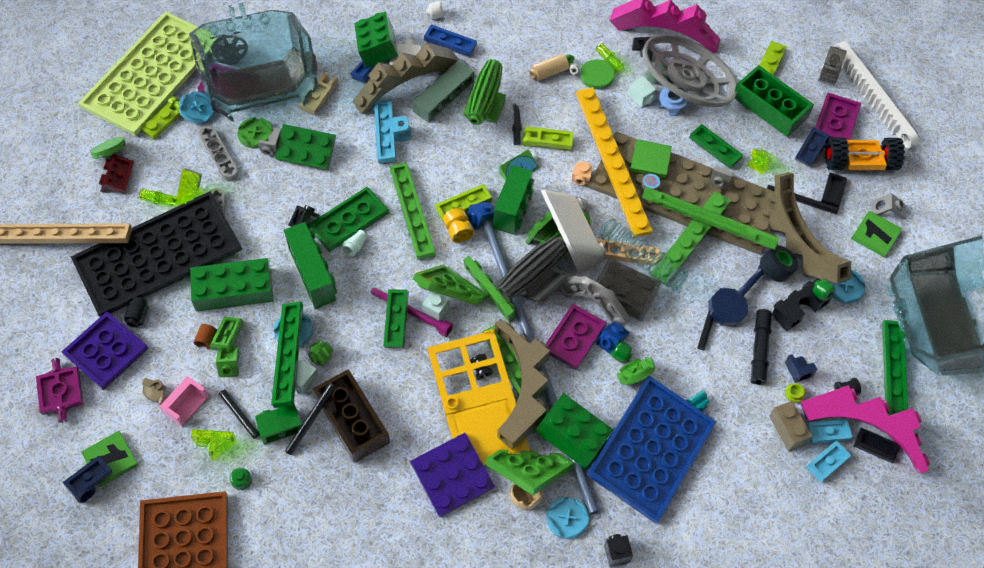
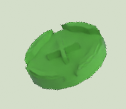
M590 60L581 67L580 78L585 86L600 90L611 85L614 80V69L608 62L603 60Z
M252 117L239 125L237 136L240 143L245 147L259 148V140L268 141L273 128L266 119Z
M123 137L114 138L91 149L90 153L93 159H99V155L108 157L121 151L127 143Z
M645 357L643 361L635 359L620 369L621 373H617V378L620 384L623 385L637 383L650 376L655 371L656 365L653 359Z

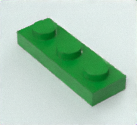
M702 124L690 134L689 138L730 169L742 159V153Z
M388 289L383 342L385 348H404L408 290Z

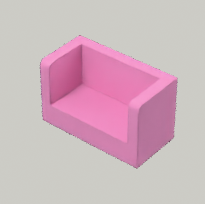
M187 376L159 407L166 416L183 427L208 399L209 394L203 386Z

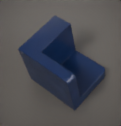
M791 354L788 355L784 362L795 383L813 377L817 371L815 363L807 364L803 356L795 358Z

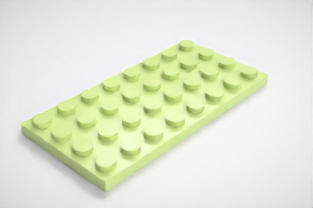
M165 11L78 103L80 108L137 136L141 131V127L166 104L211 54L210 46L218 36Z

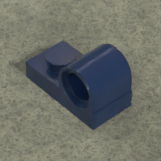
M813 127L797 153L795 160L812 167L817 156L825 147L829 135Z
M97 456L63 481V484L79 503H85L95 494V486L113 472L102 458Z

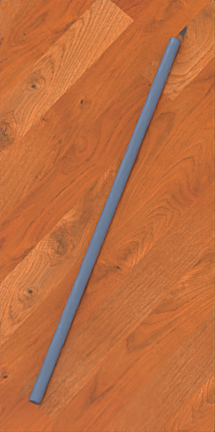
M484 220L482 225L503 278L509 271L491 220ZM518 295L510 301L515 307L516 311L514 312L522 334L531 343L535 338ZM543 365L539 370L544 372L548 378V388L544 393L551 410L558 399L546 367ZM568 457L569 460L574 462L573 472L589 515L598 513L599 509L583 467Z

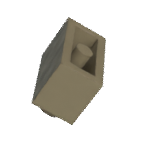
M793 401L774 407L769 417L788 452L807 445L812 435Z

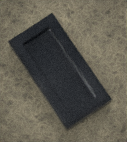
M829 173L821 202L839 208L847 178Z
M862 427L859 429L853 447L892 464L900 447L896 442Z

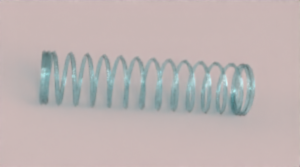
M615 218L606 222L600 231L601 239L604 241L608 240L609 245L614 244L615 249L619 248L620 253H625L626 257H631V261H637L638 266L643 265V270H648L649 274H654L656 279L660 278L661 283L666 282V286L671 287L673 292L677 291L684 284L689 274L685 269L679 273L672 285L668 286V281L678 271L679 265L672 270L667 280L662 281L663 275L672 267L673 260L667 264L661 276L656 277L657 271L667 261V256L660 261L653 273L650 272L651 267L659 260L662 252H659L654 257L648 268H644L645 263L653 256L656 248L651 249L642 264H638L639 259L649 249V243L644 246L636 260L632 259L633 255L642 247L644 239L637 243L631 255H627V251L636 243L638 235L631 239L625 251H621V247L631 238L632 231L625 235L619 247H615V243L623 237L627 227H623L617 234L614 242L610 243V238L618 232L621 223H617ZM614 221L610 230L604 235L607 227ZM619 225L617 230L613 233V235H611L614 229Z

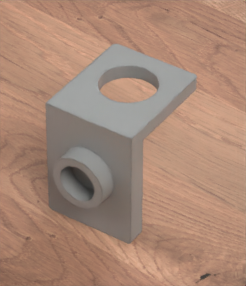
M716 166L713 169L709 184L726 190L733 172Z
M892 193L872 201V212L876 215L892 211L901 219H906L905 203ZM885 201L884 208L877 210L878 204Z

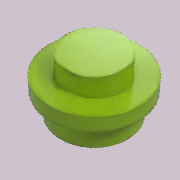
M798 383L789 384L785 389L786 398L789 401H793V403L801 402L805 398L804 387Z

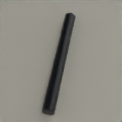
M768 184L767 189L775 192V186ZM794 193L797 202L836 215L838 213V207Z
M328 384L285 450L287 454H293L336 389L334 384Z

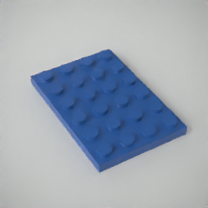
M648 376L586 475L656 524L665 512L716 421L653 377Z

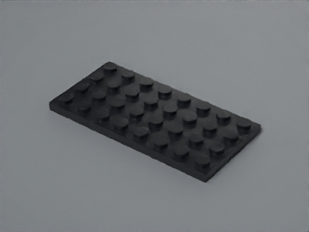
M209 191L133 227L128 243H98L71 256V259L98 316L101 317L105 312L111 314L129 305V302L134 297L144 298L189 276L191 267L212 265L243 249L214 196Z

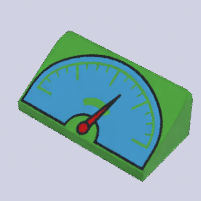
M526 150L500 165L499 174L506 180L511 165L531 171L537 170L539 166L531 152Z

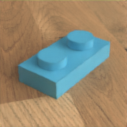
M848 419L808 422L806 424L812 435L810 444L832 443L836 440L843 442L852 439Z
M836 440L810 462L806 468L820 482H823L852 455Z

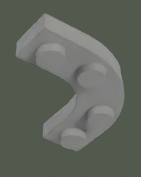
M587 276L566 277L567 279L559 287L565 297L585 296L592 299L602 308L611 323L614 321L626 323L630 318L612 290L605 288Z

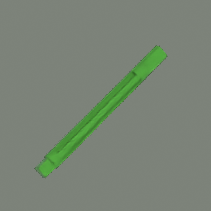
M646 187L642 198L770 249H776L780 239L777 236L661 191H656L649 187Z

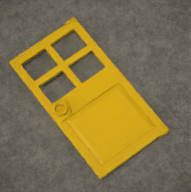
M495 329L427 347L451 437L453 439L466 433L483 465L486 464L487 457L499 450H509L510 454L531 451L527 438L512 451L497 437V430L512 413L516 401L497 342ZM490 341L494 358L471 364L466 346ZM460 348L465 365L441 371L436 354ZM497 364L502 382L478 388L473 370ZM467 372L472 390L447 395L443 378Z

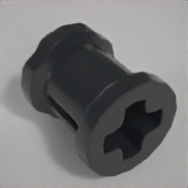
M478 354L472 357L470 362L472 364L487 360L486 354ZM489 366L476 369V378L478 380L484 378L483 373H485L486 377L491 376L493 370Z
M855 377L851 378L850 381L842 383L838 381L834 384V390L849 385L850 389L855 390L856 395L861 393V385Z

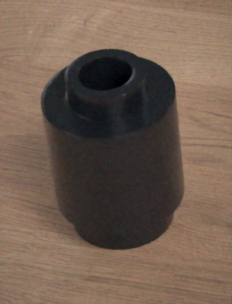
M134 297L129 302L124 316V321L127 322L128 326L137 328L143 325L149 309L148 301L140 297Z

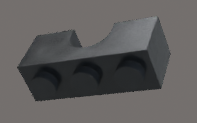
M819 278L813 282L808 281L801 290L793 291L786 300L783 301L781 299L773 306L772 316L786 332L799 324L805 316L799 305H807L816 313L832 300L834 294L826 301H821L813 293L814 283L820 280Z

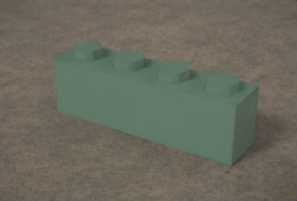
M458 60L443 75H440L432 85L427 86L422 94L414 98L412 102L413 112L429 123L474 82V70Z

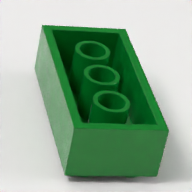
M760 65L736 84L735 91L737 95L734 99L786 137L809 118L814 106L812 102Z
M303 222L284 229L288 249L314 309L335 302V294L338 293L335 286L336 282L332 273H329L327 261L321 255L322 251L319 243L315 241L312 228L308 229L306 223Z
M268 258L190 268L191 302L196 312L274 302L272 271Z

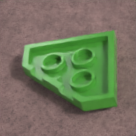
M444 264L416 272L412 279L422 289L474 305L483 303L488 297L487 294Z
M499 450L486 458L485 465L531 495H535L573 470L574 462L559 453L550 452L549 456L538 455V452L521 451L520 454H510L509 450Z

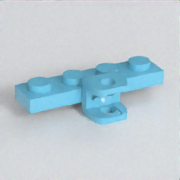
M392 100L375 102L378 163L397 161L395 141H407L412 138L408 118L405 116H393Z

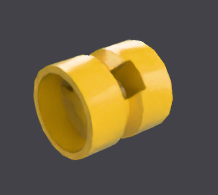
M455 208L444 214L443 222L446 229H448L452 242L460 243L469 240L474 235V229L468 221V216L463 208Z

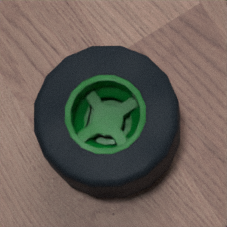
M777 245L775 250L769 249L760 258V266L763 272L770 279L777 282L786 281L798 269L796 257L784 246Z

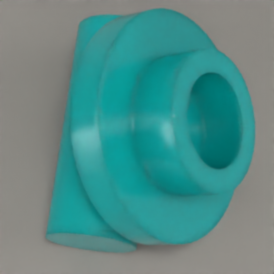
M704 390L687 400V402L700 411L705 410L710 402Z

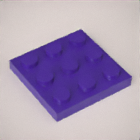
M105 312L61 353L104 390L149 348L111 314Z
M466 433L410 461L439 518L495 488Z

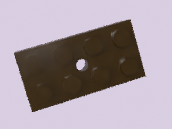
M349 369L312 388L318 401L329 383L336 386V389L322 410L354 463L390 443L389 433Z

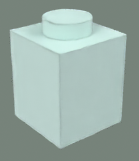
M643 76L629 85L628 95L641 108L646 104H652L655 100L656 88Z
M431 291L422 304L423 313L441 321L449 310V298Z
M302 359L298 361L295 393L299 391L304 395L319 376L317 369Z

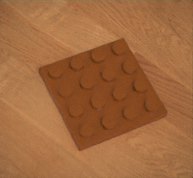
M227 492L140 500L138 568H228Z

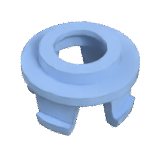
M665 87L659 95V109L665 107L669 109V116H677L680 109L686 108L688 101L681 97L678 100L670 99L669 97H675L676 94Z

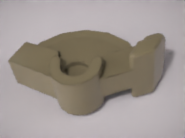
M144 378L142 382L143 394L148 400L159 402L161 405L167 399L165 385L160 380Z

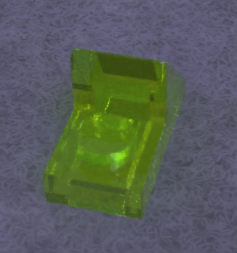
M762 148L753 149L750 154L752 158L747 166L763 174L776 156Z
M187 168L182 169L175 204L181 205L202 195L205 189L200 187L201 173Z
M192 429L191 438L197 446L205 448L210 445L208 455L212 461L237 441L234 432Z

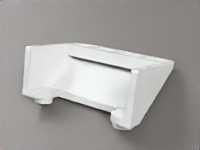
M546 189L541 190L547 209L550 211L567 246L577 273L605 261L603 255L606 253L602 242L598 244L582 211L584 206L581 199H576L574 195Z

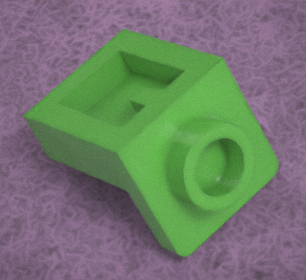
M233 346L230 352L226 351V349H223V351L218 349L216 366L220 378L239 376L238 359L240 351L238 346Z

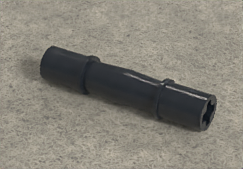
M767 309L756 311L753 360L751 361L750 382L761 386L767 383L770 334L772 333V312Z

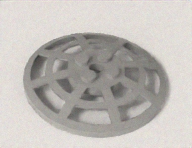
M671 34L654 35L645 43L642 54L648 70L663 86L679 97L706 107H723L730 104L737 95L735 91L737 81L732 71L718 56L704 46L687 38ZM670 43L672 51L659 53L653 45ZM678 45L701 55L700 59L697 61L688 55L679 53ZM648 49H650L652 53L656 56L654 59V65H652L651 61L649 60L647 54ZM674 57V60L669 63L664 58ZM707 60L715 63L721 69L725 78H715L712 72L704 66V63ZM659 61L667 67L666 71L659 69ZM664 76L669 77L674 84L667 81ZM728 83L729 97L719 95V84ZM713 84V92L705 89V85ZM680 89H684V90H686V91H689L690 94H687V93L681 91ZM701 91L709 96L699 97L696 92ZM716 98V99H719V100H722V101H716V102H715V101H709V100H712V99Z

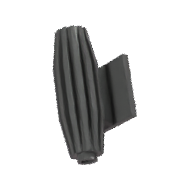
M554 236L533 248L496 286L498 292L508 301L519 294L536 303L545 301L548 295L561 287L562 283L567 279L565 275L551 270L566 251L564 240Z

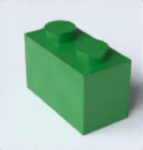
M295 403L294 406L265 410L255 416L264 445L293 436L301 427Z

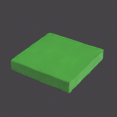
M636 139L630 172L645 175L655 174L658 177L666 178L672 146Z

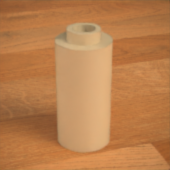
M560 54L531 65L529 73L531 78L538 82L568 70L569 63L566 56Z

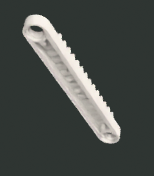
M844 41L835 44L833 52L842 64L841 69L846 70L845 74H850L849 79H853L852 83L857 84V89H861L860 94H865L864 99H869L868 104H872L871 108L876 109L875 114H880L879 119H884L883 124L888 125V130H892L891 135L902 138L903 144H905L907 149L916 146L919 142L917 133L851 47Z

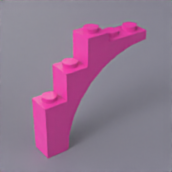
M632 0L614 8L609 20L619 31L636 27H658L676 31L694 39L713 53L718 51L721 40L710 28L709 24L705 22L707 15L698 4L680 11L672 0L654 6L649 0Z
M849 385L800 402L807 421L841 417L858 420L874 426L899 444L910 458L917 473L929 471V459L925 453L922 454L919 447L922 445L920 437L917 433L914 434L913 430L921 428L919 423H922L918 411L914 412L913 408L888 416L889 406L886 400H882L881 397L856 405L855 401L858 400L854 389H850Z

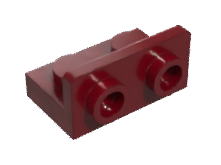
M113 154L110 160L106 159L103 169L107 171L105 175H101L99 185H102L100 192L104 193L106 188L124 194L134 161Z

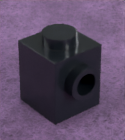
M621 534L609 536L604 545L609 567L630 563L633 554L628 535L621 536Z

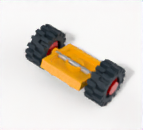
M830 137L826 142L827 145H825L826 168L828 170H844L847 165L849 170H900L904 164L903 160H905V144H903L902 138H884L881 142L882 145H880L879 140H846L844 137Z

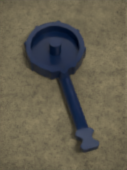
M758 266V270L738 291L731 288H720L708 301L710 316L721 326H737L746 317L748 305L744 295L765 274L761 266Z

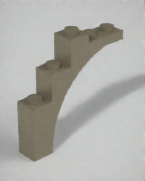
M426 43L416 55L402 53L393 65L378 62L368 75L370 80L354 98L353 103L361 114H366L376 101L398 85L420 75L446 72L459 59L450 48Z
M787 172L775 175V209L769 211L770 227L773 230L785 232L786 248L792 253L803 255V274L819 279H827L829 282L836 284L850 280L851 261L841 258L826 249L814 237L803 220L794 194V173Z
M499 319L495 323V332L512 348L519 364L522 380L518 401L508 419L497 430V437L513 451L546 416V406L543 402L536 399L548 388V378L539 369L549 360L550 351L544 342L534 339L529 343L528 339L522 334L519 335L509 322L505 323L502 319Z

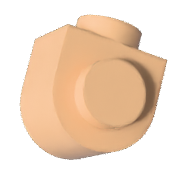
M578 162L574 167L571 181L578 185H589L592 176V166L588 162Z

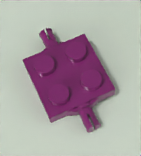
M53 358L51 360L53 370L36 376L39 410L42 415L58 412V421L64 423V421H68L66 410L84 405L80 373L77 366L61 368L60 359L55 358L54 360Z

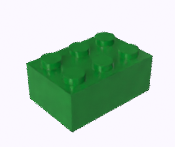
M386 11L376 13L372 17L361 19L354 23L358 53L366 68L374 66L378 62L382 63L398 57L394 29Z
M511 165L494 208V229L515 235L517 229L520 230L523 219H521L522 215H526L528 210L527 202L532 199L534 193L535 179H532L533 171Z
M564 393L535 430L537 434L585 469L613 431L611 427Z

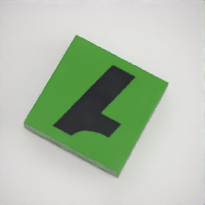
M868 211L851 239L885 257L902 228Z
M120 431L81 451L87 464L97 456H100L112 469L113 473L98 484L99 487L138 466Z

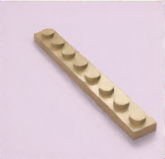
M130 223L0 224V244L128 243L132 226Z

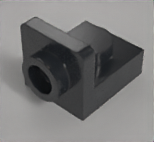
M650 37L633 38L632 51L640 50V56L643 57V47ZM648 49L647 54L649 60L652 62L653 53L650 49Z
M297 205L288 226L292 227L303 222L308 225L310 216L319 219L320 215L315 213L316 209L305 205L304 208Z

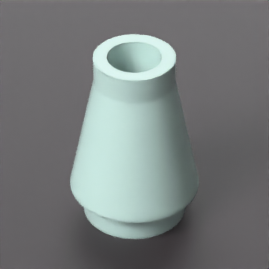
M359 230L352 237L344 241L342 246L343 252L350 257L358 255L365 240L368 238L366 232Z

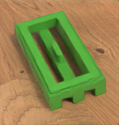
M224 317L210 344L211 350L218 348L219 351L226 349V351L230 352L244 324L243 319Z

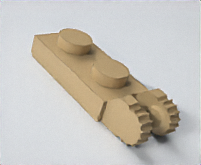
M323 73L300 102V109L316 115L337 85L338 78L333 77L326 84L329 74Z

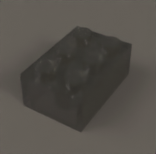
M611 258L608 259L595 281L605 288L612 290L627 314L643 322L661 286L660 281Z

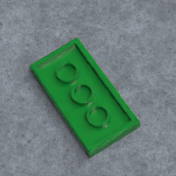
M367 186L320 216L319 219L317 218L309 223L307 227L308 229L312 228L315 237L328 252H331L359 230L366 229L389 214V209Z

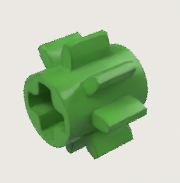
M319 340L309 347L311 352L308 353V356L312 362H318L319 365H322L332 358L330 353L334 350L330 343H324L322 340Z

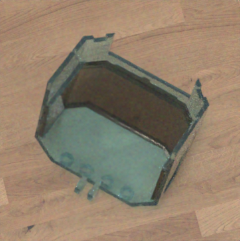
M239 3L241 16L235 17L234 7L228 5L230 18L204 23L189 33L195 64L211 108L233 122L234 119L231 114L233 112L299 98L303 106H305L308 97L318 88L311 37L293 12L268 10L246 15L244 4Z
M982 235L905 255L889 277L890 285L887 286L889 296H894L895 298L892 305L898 319L900 331H905L907 337L903 338L906 350L910 349L915 359L938 376L984 373V344L966 294L967 291L984 287L982 275L984 270Z

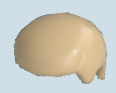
M514 484L511 487L510 498L516 507L523 510H531L540 504L544 489L535 495H531Z

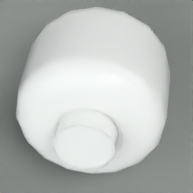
M441 2L429 3L426 9L427 15H430L432 20L443 18Z

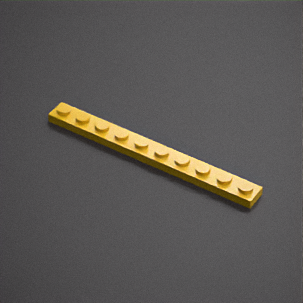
M594 88L576 91V97L633 238L651 235L653 230Z

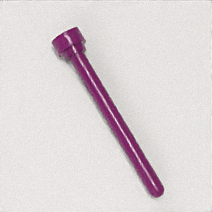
M377 288L371 289L372 295L387 302V293ZM408 305V314L435 327L440 335L448 337L453 329V323L447 320L439 321Z

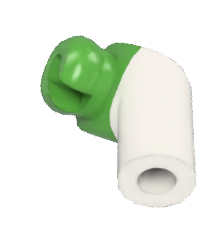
M567 54L566 58L569 63L570 73L575 75L578 73V65L574 62L575 57Z

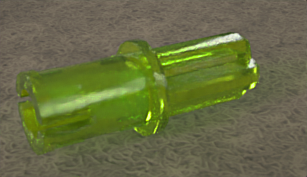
M604 43L596 46V51L604 58L605 62H608L613 67L615 72L623 69L624 64Z
M143 188L139 194L140 200L154 202L156 205L173 206L177 203L176 196L164 194L159 190L151 191Z

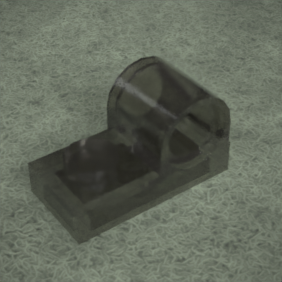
M830 46L818 81L835 86L847 50Z

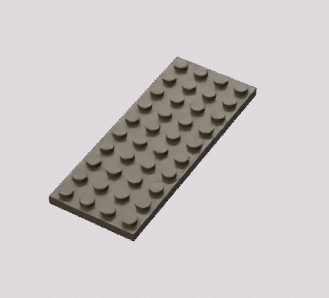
M615 132L614 139L643 209L688 226L694 218L642 198L644 193L642 179L645 174L630 172L636 139ZM671 152L666 178L659 177L661 183L658 191L699 207H703L716 191L731 200L730 205L723 212L722 216L766 233L770 232L769 211L775 209L774 191L735 176L731 177L726 190L710 185L709 181L714 168ZM601 159L588 188L618 199ZM714 226L707 233V235L758 255L761 254L764 247Z

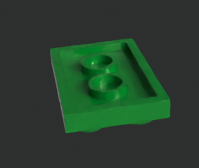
M283 124L275 159L328 170L336 135Z

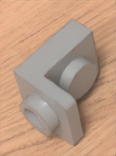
M274 127L268 141L259 140L258 145L261 153L268 156L276 155L282 131L281 128Z

